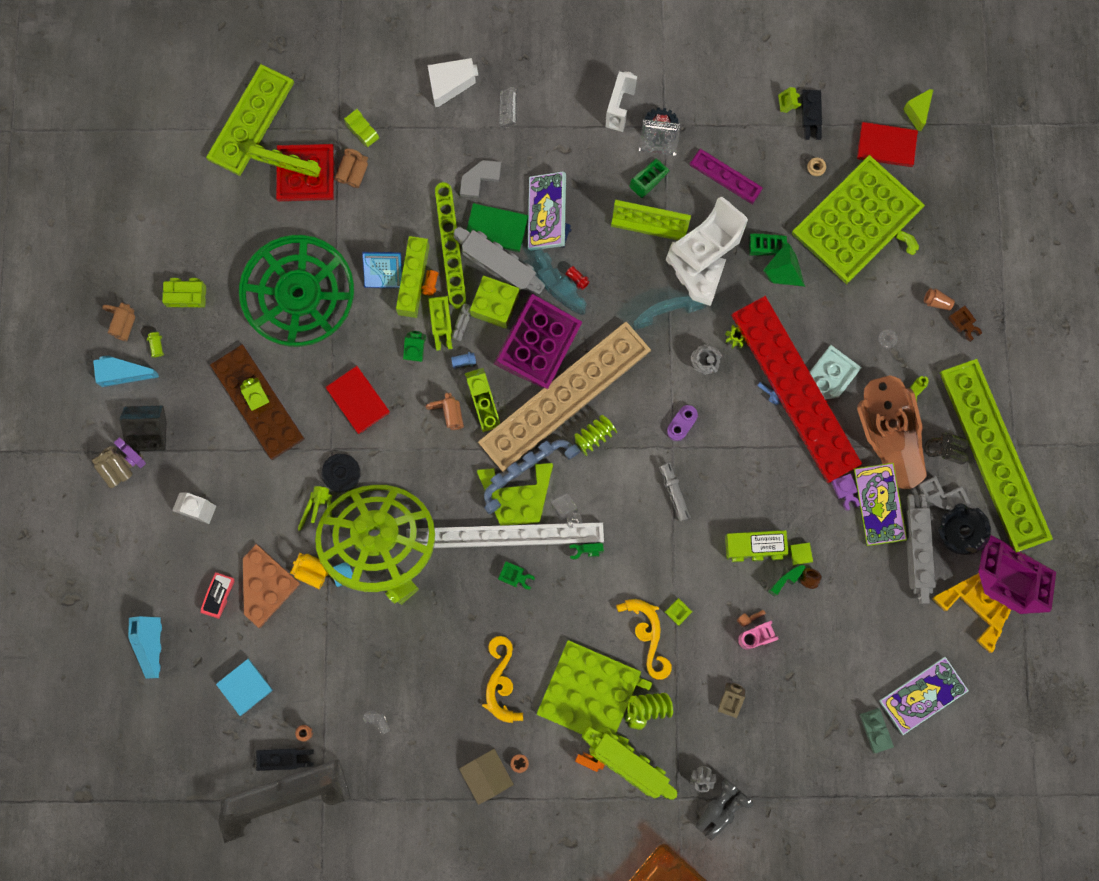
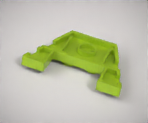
M553 463L535 464L537 485L500 488L492 493V499H497L501 504V507L495 511L500 526L540 523ZM495 468L477 470L484 490L492 484L491 479L495 476Z

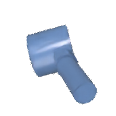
M760 382L758 387L771 395L769 398L771 403L778 405L780 400L775 391H772Z

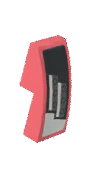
M215 573L200 612L202 614L220 619L227 604V597L235 582L234 578Z

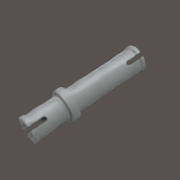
M671 463L660 466L659 469L665 482L664 487H667L679 522L690 519L691 516L678 484L679 479H676Z

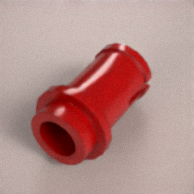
M574 266L570 267L565 273L576 284L578 289L583 290L590 283L588 277H584Z

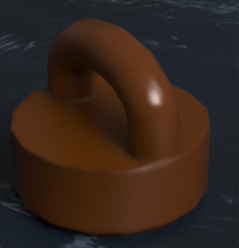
M806 568L801 574L800 583L806 588L815 589L820 584L822 576L817 570Z

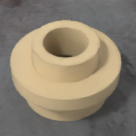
M813 158L808 162L807 170L813 176H821L826 170V163L821 158ZM813 166H818L819 170H815Z

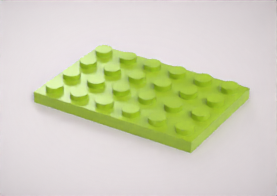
M869 155L791 234L847 285L925 205Z

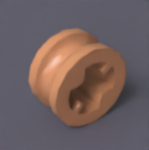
M521 754L515 755L510 762L512 770L517 773L526 771L529 765L528 759ZM522 758L524 759L525 767H520L518 770L515 768L514 761Z

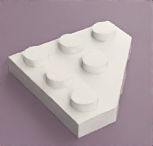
M672 242L666 261L675 269V275L681 284L686 286L691 299L711 306L726 259L719 258L698 273L672 250V245L675 243Z

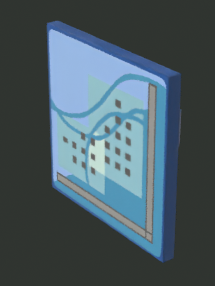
M362 252L365 288H400L402 278L401 252Z

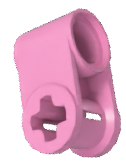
M772 620L740 634L738 638L740 647L748 650L778 640L779 638L775 636L771 626ZM746 635L752 636V645L745 643L744 637Z

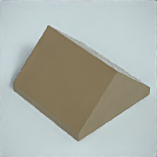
M495 749L459 768L478 805L514 785Z

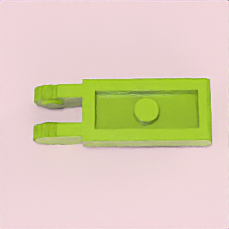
M448 296L429 298L433 337H435L436 351L441 350L439 336L443 335L447 337L446 344L448 349H453Z

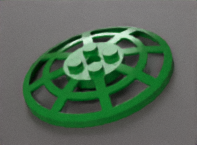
M306 235L280 237L261 247L246 264L239 283L240 305L251 327L265 339L288 347L313 345L331 336L348 317L354 300L353 275L342 254L327 242ZM300 243L299 254L286 256L276 261L270 251L280 246ZM312 244L321 247L335 258L326 265L321 260L307 255V246ZM264 257L270 264V267L263 274L260 284H248L253 268ZM298 261V270L286 273L281 267L286 263ZM306 262L313 263L322 270L316 276H313L306 271ZM339 264L342 265L346 273L349 292H338L337 281L332 271ZM275 271L280 277L276 287H266L269 277ZM326 276L331 281L332 292L321 291L319 283ZM296 289L303 290L301 297L293 296ZM246 291L258 293L259 305L264 315L256 320L253 319L249 311ZM264 294L274 295L278 303L270 311L266 306ZM320 300H331L329 308L322 316L316 309ZM337 300H348L342 317L332 328L326 320L332 314ZM284 311L292 315L291 324L281 323L274 317ZM310 313L316 320L308 325L298 326L300 316ZM270 321L277 327L289 331L287 341L269 335L260 326ZM319 325L326 332L312 340L295 342L297 332L311 330Z

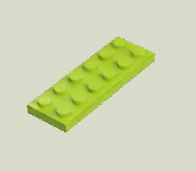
M260 64L206 157L207 160L241 176L251 159L247 156L249 146L259 145L294 85V80Z

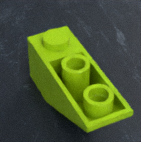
M480 368L465 373L482 431L486 432L495 429L501 423L484 369Z

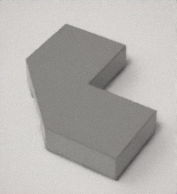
M482 160L465 173L461 180L460 196L479 198L481 180L499 182L501 162Z
M936 476L917 485L920 493L926 495L928 504L950 512L959 503L966 506L971 504L962 486L944 494Z

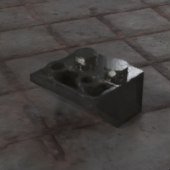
M125 406L119 419L124 442L134 451H165L167 421L164 406Z

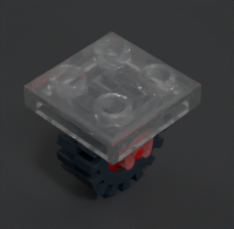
M659 107L656 111L651 109V112L647 113L642 123L639 151L676 156L681 124H678L679 119L675 113L672 114V110L669 109L667 112L666 108L660 110Z

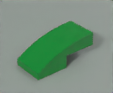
M801 565L787 572L776 581L768 593L775 597L786 581L791 585L795 584L806 567Z

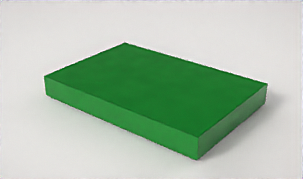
M473 203L467 231L470 233L472 230L480 231L487 236V240L492 243L497 242L503 249L520 252L528 215Z

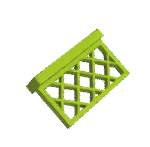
M615 200L611 227L680 240L687 233L691 215Z

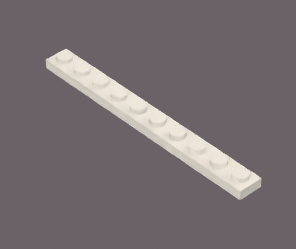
M603 523L434 528V548L604 543ZM416 528L415 541L427 546L429 529ZM406 529L407 538L410 537V529Z

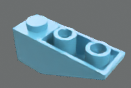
M130 617L128 638L146 679L159 678L161 669L159 663L161 652L160 633L162 631L161 617Z

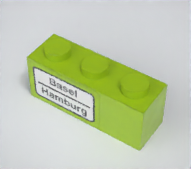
M786 530L730 533L725 535L727 559H732V562H744V558H752V561H763V557H771V560H783V556L788 555Z

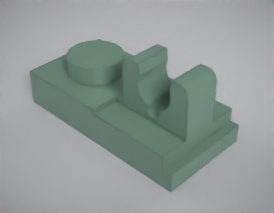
M879 708L859 714L873 753L894 747Z

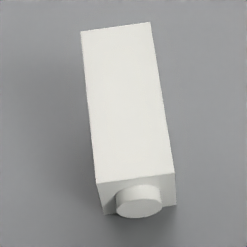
M472 58L428 65L435 107L441 106L476 83L475 76H478L477 64L473 65Z
M179 493L172 511L210 524L216 505L190 493Z

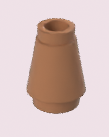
M930 288L924 297V303H927V306L949 311L955 303V300L936 288L934 290Z

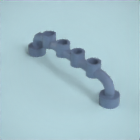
M556 440L551 444L545 441L538 447L540 449L538 453L534 455L532 451L523 457V463L520 465L516 462L511 464L507 468V474L504 476L500 473L495 475L491 479L492 484L486 488L484 493V500L487 504L484 508L487 513L491 514L501 507L497 499H492L494 491L502 488L507 482L521 475L526 469L531 468L544 457L549 456L557 448L563 447L566 449L564 454L568 460L581 452L577 444L572 445L566 440Z

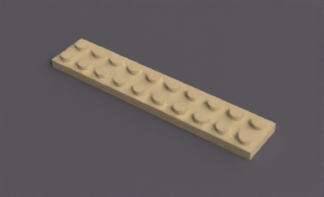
M627 322L623 323L553 380L548 389H542L482 438L478 444L498 468L505 472L511 464L517 462L650 353L651 349Z

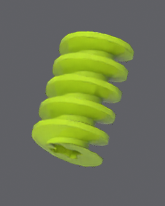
M604 415L599 416L600 421L593 420L594 426L588 424V431L582 428L581 435L578 433L574 435L575 443L585 456H587L586 449L594 451L593 444L600 447L598 440H602L605 443V435L612 438L611 431L613 430L617 433L614 425Z
M667 693L646 694L645 696L639 695L638 697L631 696L627 706L628 717L632 722L636 718L638 721H642L643 716L645 720H650L651 717L657 719L658 715L660 719L665 718V715L671 718L673 716L671 698Z

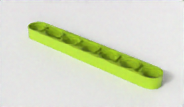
M442 182L436 186L435 196L450 305L455 309H460L463 304H466V292L458 241L454 239L457 224L451 186L448 183ZM441 188L449 190L446 196H441L438 192ZM445 205L451 207V212L448 214L441 212V208ZM446 223H451L454 228L452 231L446 232L443 230V226ZM448 241L456 243V247L452 250L447 249L445 245ZM450 259L458 261V265L455 268L448 266ZM451 278H460V284L457 286L451 285ZM455 295L463 297V301L460 304L453 303L452 299Z

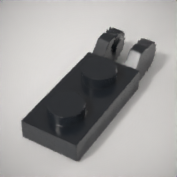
M802 90V128H804V138L809 140L811 136L810 128H815L816 140H821V90Z
M314 749L256 750V771L314 767V762L311 761L298 763V755L314 754Z

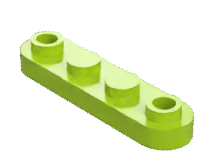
M257 144L249 146L247 156L254 160L312 177H318L321 170L318 163L313 160L304 161L298 156L283 155L282 152L274 149L269 151Z

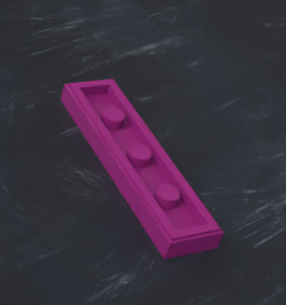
M701 148L690 162L691 167L752 205L763 190V187Z

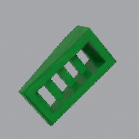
M656 158L631 179L629 187L638 196L643 198L670 170ZM655 167L660 172V174H658L653 168Z
M750 234L749 256L776 255L780 251L778 249V241H782L783 247L787 243V236ZM756 241H759L760 248H756ZM763 241H767V248H764ZM771 241H774V249H771Z

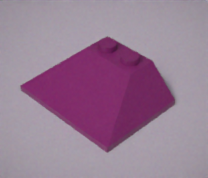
M991 535L989 542L982 550L978 571L984 593L991 599L1002 603L1019 614L1050 612L1053 604L1056 572L1020 551L1015 553L1012 546Z

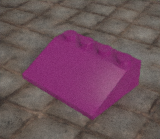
M532 294L524 304L493 364L517 377L548 389L582 321Z

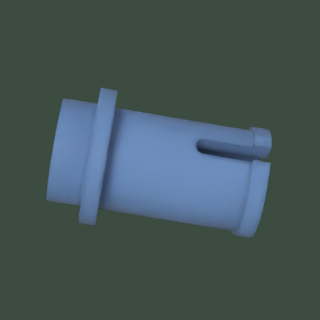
M468 352V354L451 357L454 369L468 365L473 367V364H476L474 353Z

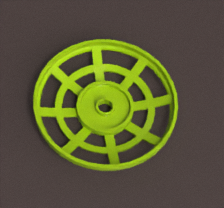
M389 485L362 486L341 495L325 510L316 529V551L325 571L343 586L363 592L387 591L409 582L426 566L435 545L434 523L426 506L408 491ZM372 490L390 491L387 497H368L362 499L359 493ZM398 493L413 500L422 511L410 513L403 504L394 499ZM352 497L354 503L345 508L338 518L327 517L338 504ZM383 502L380 510L368 511L365 503ZM393 505L405 515L394 519L387 512L390 506ZM356 507L361 513L354 521L344 519ZM426 518L428 522L429 535L427 546L415 541L417 534L415 520ZM409 522V538L399 535V525ZM323 524L334 525L332 535L334 547L326 552H323L321 544ZM339 528H349L351 537L340 543ZM372 530L380 531L377 536L369 535ZM396 543L405 545L406 547L402 552L392 559L389 551ZM354 545L360 552L358 560L356 561L348 556L344 550ZM412 549L423 553L419 561L410 570L402 575L399 574L396 564L406 558ZM338 554L346 563L355 567L351 579L337 572L330 565L328 559ZM382 555L385 561L377 564L366 563L368 556ZM388 568L392 577L391 580L377 583L359 581L363 570L378 571Z

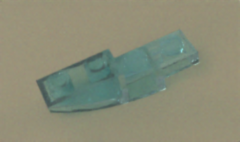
M542 248L535 251V259L541 267L537 271V275L545 284L548 292L565 307L580 315H584L587 304L582 296H578L576 292L578 289L574 281H569L567 276L560 280L562 277L558 269H553L550 264L552 260L547 252L544 253Z

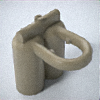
M115 446L104 449L98 457L92 459L94 468L109 488L117 486L121 481H126L133 475L119 454L116 453L117 448Z

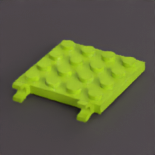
M568 640L536 715L580 734H583L587 727L598 732L608 733L609 731L618 737L617 741L620 744H628L629 739L616 734L628 706L629 698L632 696L636 685L649 691L652 682L639 678L641 671Z

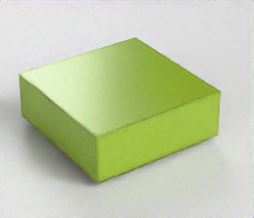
M810 543L789 546L793 565L813 562Z
M678 598L664 613L679 626L692 611Z

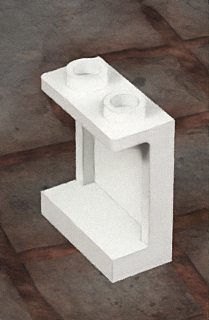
M619 71L607 109L606 128L624 131L627 110L621 109L619 106L624 93L635 94L637 76L631 72Z

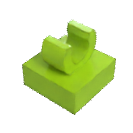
M789 87L778 94L781 112L787 113L801 106L797 99L800 97V94L796 93V88Z

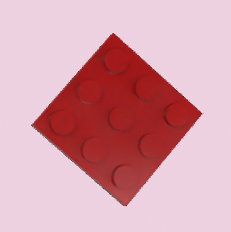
M333 144L277 145V150L282 152L283 155H295L304 161L313 160L321 168L319 176L312 177L277 167L276 199L278 202L334 200Z

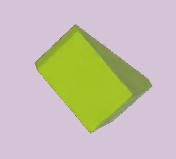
M932 89L909 100L903 108L918 131H922L926 124L933 94Z

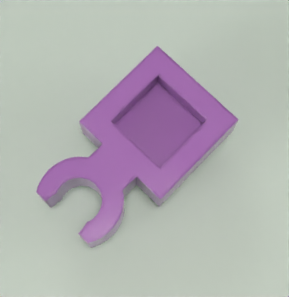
M120 437L114 442L126 454L124 459L132 467L136 464L141 469L146 464Z
M851 474L831 482L837 498H844L843 506L846 511L850 510V501L854 502L855 507L860 506L859 500L853 496L858 491Z

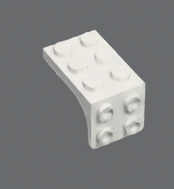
M719 197L708 218L697 228L672 245V250L699 273L740 243L748 219L729 201Z

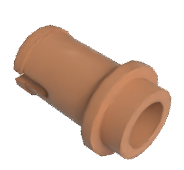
M301 725L296 729V738L299 741H307L313 736V730L309 726ZM304 730H306L307 732L306 736H303L301 734Z

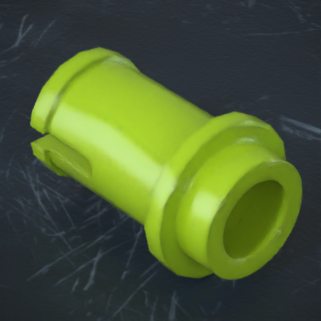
M159 332L149 333L147 338L150 344L151 357L153 358L164 356L161 344L162 336Z

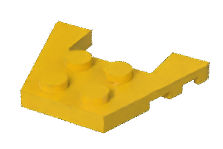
M979 573L939 593L932 600L944 611H947L960 597L989 624V627L976 641L989 653H992L1011 609L991 599L984 593Z

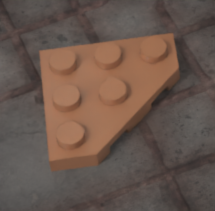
M257 544L243 558L244 615L258 628H261L296 590L300 583Z

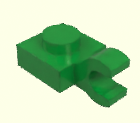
M603 543L572 544L569 546V549H576L578 552L575 556H570L571 560L578 559L582 554H588V557H599L600 553L604 552Z

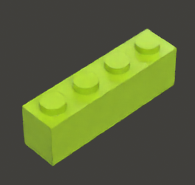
M409 236L396 311L400 316L417 318L422 292L421 287L423 286L430 247L429 241L426 238Z

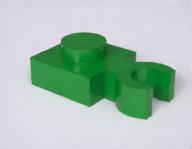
M506 561L498 580L515 588L518 583H521L524 589L530 590L531 587L527 586L525 581L527 579L535 580V577L530 574L522 575L523 568Z

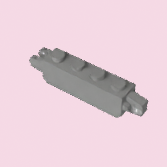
M461 227L455 229L454 239L462 245V254L502 282L518 287L520 293L528 290L538 296L541 294L545 284L535 276V269L531 265L521 263L515 254L511 252L508 254L502 250L503 247L500 244L487 240V236L480 231L472 230L470 233Z
M908 494V510L905 511L909 586L914 591V594H918L919 604H929V593H933V588H936L930 508H927L925 494H920V508L915 509L914 496Z

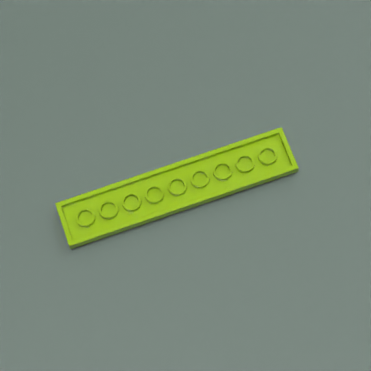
M978 359L941 371L940 376L1015 553L1053 540Z

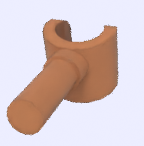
M762 610L750 617L744 613L737 621L741 626L745 627L753 620L765 615V611Z

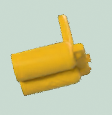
M299 553L296 561H293L294 566L290 570V574H293L297 580L321 589L328 573L323 568L319 558L310 554Z

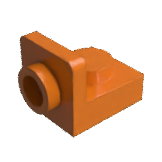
M585 752L582 755L578 754L575 762L595 772H598V769L603 770L605 766L599 760L594 762V757Z

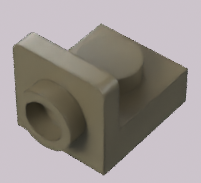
M726 683L724 694L718 706V712L737 718L745 699V689L736 683Z

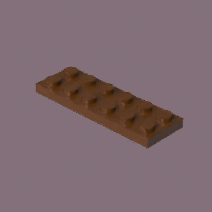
M243 344L210 364L271 460H274L305 440ZM249 378H258L269 399V403L252 411L241 392L240 386Z

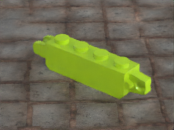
M590 727L585 729L581 737L590 745V755L647 796L658 798L661 795L669 800L677 798L678 792L668 784L670 779L665 776L666 772L658 766L653 768L649 765V759L641 754L638 757L633 753L634 749L626 743L620 744L617 741L618 737L609 731L608 733L598 732Z

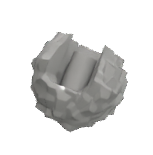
M704 344L692 352V366L696 371L703 373V375L716 373L722 354L712 345Z

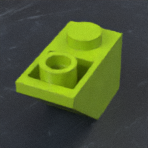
M410 580L397 588L387 590L385 594L394 604L398 602L402 605L419 588Z

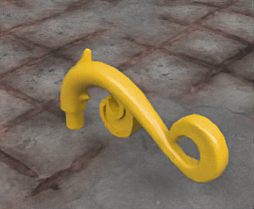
M640 599L625 600V603L616 605L618 613L628 610V612L634 611L636 614H639V611H641L649 618L652 627L651 632L647 633L645 631L649 625L642 622L635 627V634L640 641L646 642L651 640L646 662L648 674L657 680L667 678L672 670V665L667 658L662 656L656 658V660L663 664L661 671H655L652 668V661L661 631L660 621L655 612L659 610V607Z
M496 636L489 642L488 649L490 654L494 658L500 659L501 655L496 652V648L499 645L506 646L507 654L489 679L486 689L487 704H482V707L486 708L503 722L523 721V713H513L505 705L501 708L496 701L495 689L498 684L502 685V689L498 690L501 696H508L513 691L511 679L501 676L512 656L513 645L507 637Z

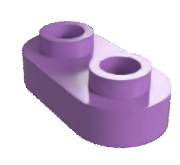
M683 406L669 424L667 435L671 440L681 441L684 439L696 422L698 413L693 406ZM690 412L692 416L687 418L685 413ZM674 428H680L681 432L675 433Z

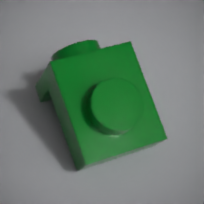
M420 331L407 333L404 342L403 360L423 361L426 334H422Z

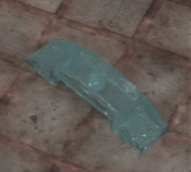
M690 296L668 299L644 311L634 321L633 329L637 330L652 325L653 317L682 307H686L687 312L691 313L704 309L707 305L692 300Z

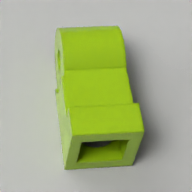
M358 109L344 118L346 126L367 148L379 139L376 131Z

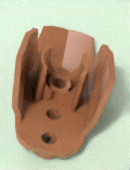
M891 375L871 380L864 388V400L860 401L857 406L867 441L872 445L882 464L894 463L898 488L912 489L919 485L927 476L922 449V423L915 394L911 388L904 386L901 379ZM883 383L887 385V389L884 391L880 390V385ZM886 401L892 403L890 409L885 408Z

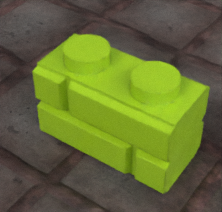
M170 278V281L163 282L164 292L162 301L166 307L205 308L206 285L200 279L190 278L189 281H182L179 278Z

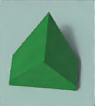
M786 243L763 271L771 283L805 287L797 255L791 245Z

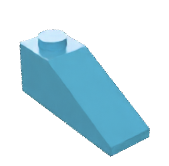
M102 356L99 360H93L95 380L101 387L159 377V374L154 369L111 356Z

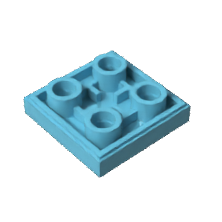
M250 659L244 661L216 684L240 716L273 691Z

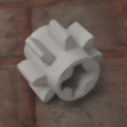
M701 766L697 770H693L690 784H695L697 791L708 792L710 788H714L716 774H712L710 768Z

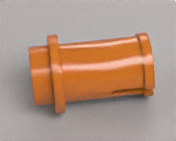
M427 270L425 283L421 287L423 294L428 296L434 295L438 272Z

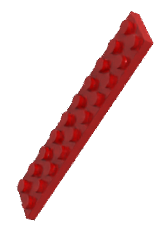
M766 295L734 312L731 315L826 482L830 483L860 466L862 462Z

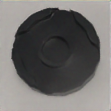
M335 454L324 462L321 477L329 489L335 492H347L358 484L361 477V469L358 462L352 456Z

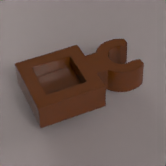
M963 306L948 317L959 333L963 330L965 331V337L969 342L974 339L971 332H975L977 336L982 334L981 329L973 325L976 319L966 306Z

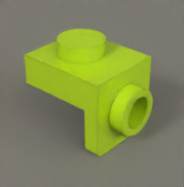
M249 378L240 386L241 392L252 411L269 403V399L258 378Z

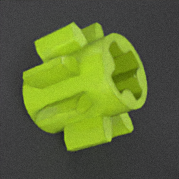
M732 325L731 331H726L725 335L729 336V338L725 342H730L732 349L735 346L742 348V342L747 343L738 327L735 328ZM734 334H736V336H741L740 339H738L737 337L734 338Z

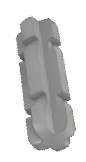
M463 304L462 313L459 314L455 330H453L451 335L452 339L456 341L462 340V332H465L469 315H471L470 305Z

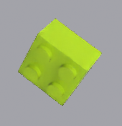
M483 275L470 308L471 317L507 329L520 295L519 288Z

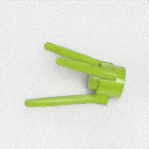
M314 486L300 521L299 531L302 530L312 503L315 504L311 523L315 522L319 505H325V501L327 502V508L331 505L332 495H329L328 488ZM332 511L329 513L328 517H332Z

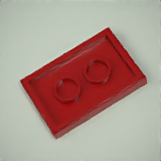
M862 122L857 159L865 160L870 155L879 163L913 167L918 130Z
M358 366L325 387L358 435L390 413Z

